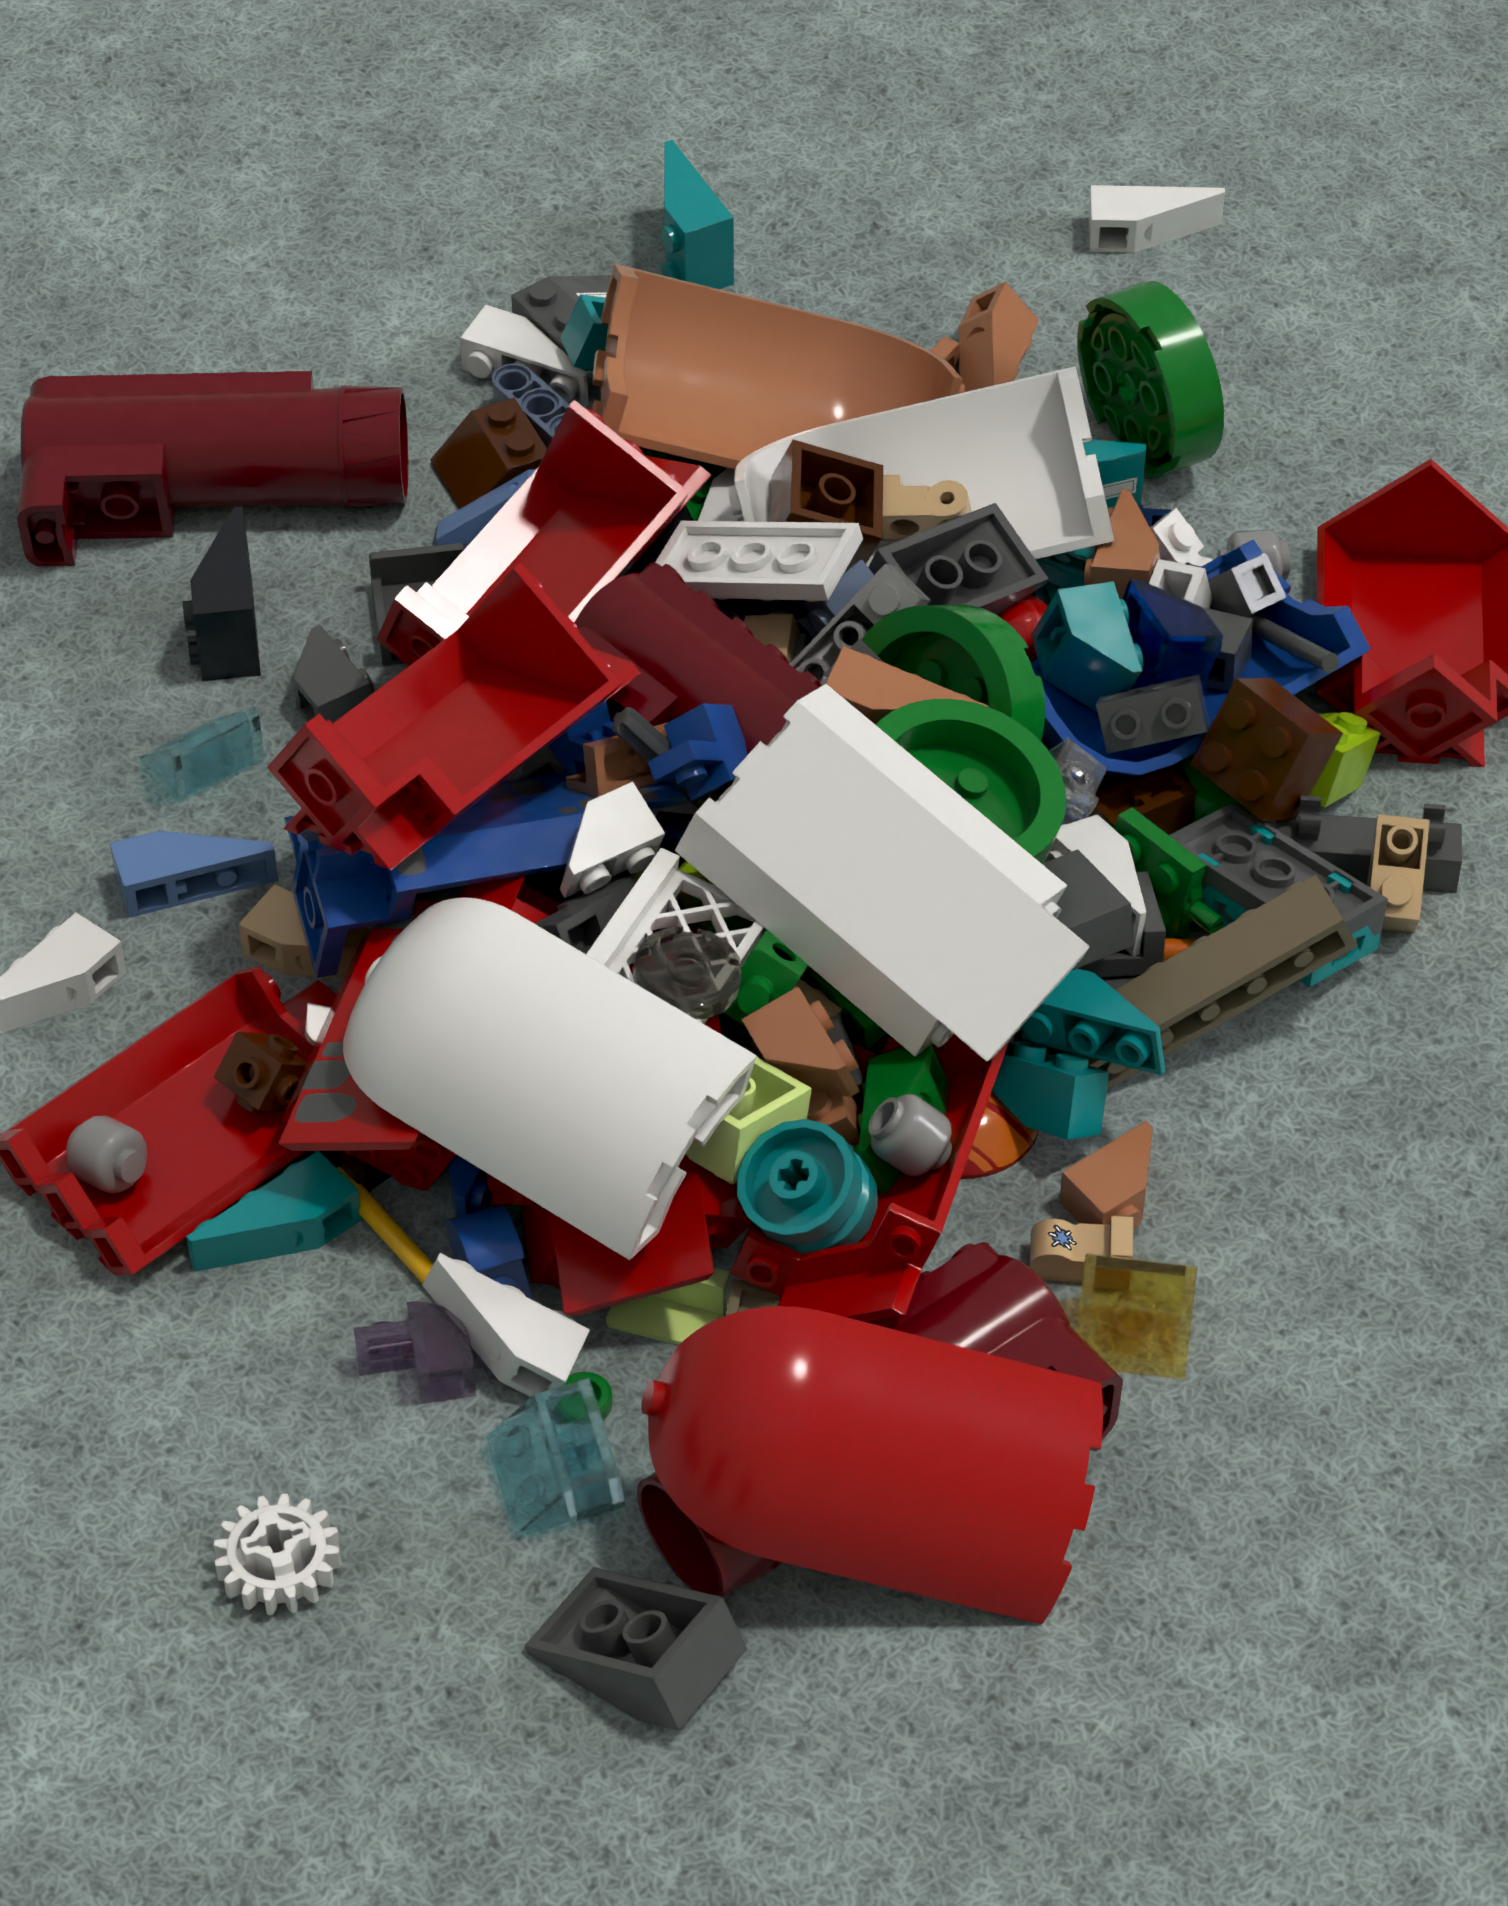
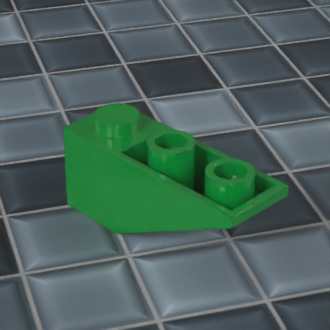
M932 1045L916 1056L912 1055L904 1047L868 1059L866 1081L861 1085L864 1098L863 1112L858 1114L860 1140L859 1144L855 1145L854 1152L869 1167L881 1194L891 1189L901 1175V1172L879 1158L871 1149V1134L868 1131V1126L878 1106L890 1097L897 1098L901 1095L913 1094L941 1113L945 1114L947 1112L950 1080Z

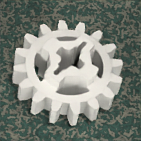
M282 1494L277 1505H269L267 1499L264 1496H260L257 1501L258 1509L252 1512L242 1505L237 1507L238 1523L223 1521L221 1524L223 1539L214 1540L213 1544L218 1581H224L226 1595L229 1598L242 1594L244 1609L248 1611L259 1601L265 1603L267 1615H273L277 1604L286 1603L289 1611L294 1613L298 1609L297 1599L303 1596L312 1603L319 1601L317 1585L332 1588L334 1584L333 1569L341 1567L340 1543L337 1527H330L329 1516L325 1510L313 1515L311 1500L307 1498L302 1500L297 1507L290 1506L288 1494Z

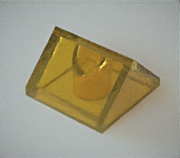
M1086 1253L1077 1333L1114 1370L1185 1378L1197 1266Z

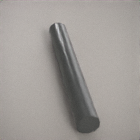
M1256 613L1247 616L1248 618H1253L1252 634L1325 672H1333L1338 667V656L1329 650Z

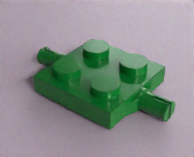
M1133 807L1120 813L1117 817L1115 830L1128 841L1136 872L1149 873L1166 930L1165 938L1186 939L1192 921L1203 928L1209 935L1220 930L1224 925V917L1208 907L1202 899L1201 883L1206 864Z

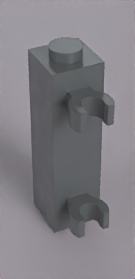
M1301 795L1297 818L1276 820L1275 829L1367 885L1377 818L1320 814L1321 797ZM1424 804L1422 819H1428L1430 823L1423 891L1457 893L1462 865V824L1443 823L1445 805Z

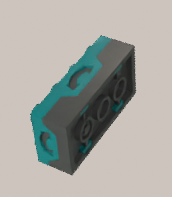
M1232 802L1169 835L1206 864L1201 883L1202 899L1208 907L1224 917L1223 927L1234 922L1242 913L1256 909L1281 895L1289 886L1303 882L1315 874L1317 875L1344 919L1357 947L1298 980L1308 987L1317 984L1378 949L1388 898L1264 821H1261Z

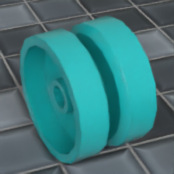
M808 1119L782 1122L762 1133L745 1152L737 1173V1197L746 1216L768 1239L799 1253L858 1243L870 1230L878 1208L877 1184L866 1163L853 1151L848 1142L827 1124Z

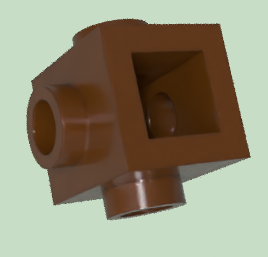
M237 1031L213 1078L238 1095L235 1101L252 1113L264 1115L266 1111L285 1112L307 1062L296 1055L298 1048L283 1037L274 1034Z

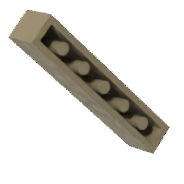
M1315 874L1303 882L1289 886L1281 895L1260 907L1242 913L1234 922L1213 934L1197 939L1190 947L1168 960L1150 966L1143 974L1114 990L1160 1027L1163 1056L1165 1057L1356 948L1357 944L1344 919ZM1047 1046L1048 1054L1055 1056L1060 1053L1075 1054ZM1087 1057L1089 1059L1088 1066L1109 1071L1107 1090L1141 1071Z

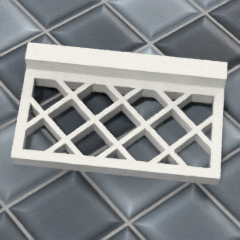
M660 848L586 955L647 991L665 988L671 1002H668L669 1004L689 1016L693 1013L691 1017L705 1024L766 929L714 884L679 870V855ZM680 891H683L701 899L704 906L680 910L675 898ZM738 915L754 923L750 928L729 931L723 918ZM711 920L717 932L716 934L693 937L687 924ZM676 927L681 940L657 944L652 933L653 930ZM724 947L729 961L706 965L700 951ZM683 954L689 955L694 968L670 972L664 958ZM649 960L653 961L658 974L638 978L633 977L629 968L630 964ZM701 981L706 995L683 1000L677 986Z

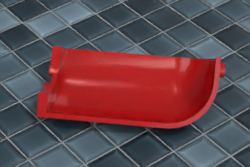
M793 1306L748 1309L718 1318L696 1330L675 1349L658 1379H651L647 1383L641 1404L642 1413L648 1415V1441L652 1464L662 1486L672 1501L690 1520L719 1541L762 1558L1043 1624L1050 1614L1072 1569L1071 1563L1063 1559L1073 1530L1085 1531L1095 1491V1486L1085 1484L1090 1450L1095 1452L1100 1450L1102 1444L1103 1396L1101 1382L824 1311Z

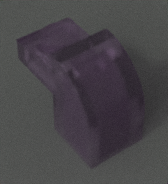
M411 1301L407 1302L408 1320L398 1322L381 1321L370 1326L354 1328L360 1376L415 1368L421 1404L477 1396L469 1335L463 1322L450 1310L434 1303Z

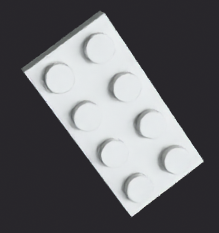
M680 521L655 563L661 566L664 564L672 566L680 574L684 583L697 593L699 590H702L711 598L718 600L828 601L860 546L863 536L859 523Z

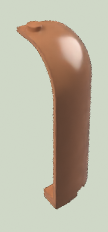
M615 263L613 265L600 324L608 326L605 351H596L592 385L601 387V401L595 400L592 410L598 413L604 420L605 425L620 437L634 442L639 447L736 469L738 463L749 454L785 437L820 426L965 392V386L962 383L963 379L947 361L921 346L894 335L853 322Z

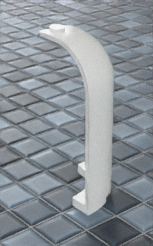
M1076 366L832 423L785 437L754 451L742 459L735 469V485L728 487L734 516L743 514L744 521L770 522L771 477L794 439L883 465V475H901L903 486L932 487L941 481H957L968 492L972 512L996 503L1035 559L1115 541L1096 454L1086 456L1083 442L1091 441L1092 437ZM882 536V540L866 564L867 567H869L877 549L902 539L883 540Z
M453 898L436 903L421 913L398 935L383 956L377 958L369 968L365 977V985L352 1010L343 1040L344 1059L352 1078L359 1088L378 1106L628 1260H631L659 1233L673 1197L687 1172L678 1168L681 1160L694 1141L704 1146L721 1121L744 1097L757 1055L519 914L496 903L476 898Z

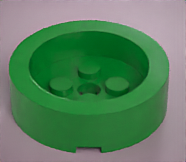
M1144 281L1090 301L1085 306L1089 312L1087 319L1079 321L1077 349L1083 385L1098 425L1106 422L1112 434L1118 439L1117 442L1147 444L1144 478L1157 479L1211 458L1219 448L1224 429L1222 389L1209 345L1197 321L1184 302L1171 289L1156 281Z
M964 604L907 607L881 619L862 638L884 663L918 675L932 683L986 704L988 707L1004 713L1022 724L1041 741L1045 722V695L1041 676H1035L1030 660L1025 652L1029 647L1011 625L996 614L976 606Z
M930 699L913 702L890 712L876 724L877 727L1044 865L1064 819L1066 790L1063 777L1053 756L1032 732L1016 720L995 709L978 703L956 699Z

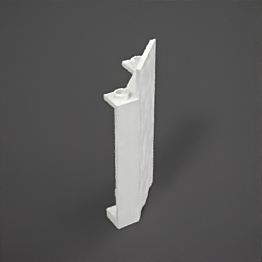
M825 684L794 703L783 716L786 723L782 730L774 736L767 746L760 741L735 768L732 774L736 778L732 785L720 796L719 800L714 802L709 797L696 811L675 851L912 1055H918L932 1044L939 1048L955 1034L988 1062L1003 1048L1077 965L1090 947L1057 919L1061 908L1056 903L1068 885L830 686Z

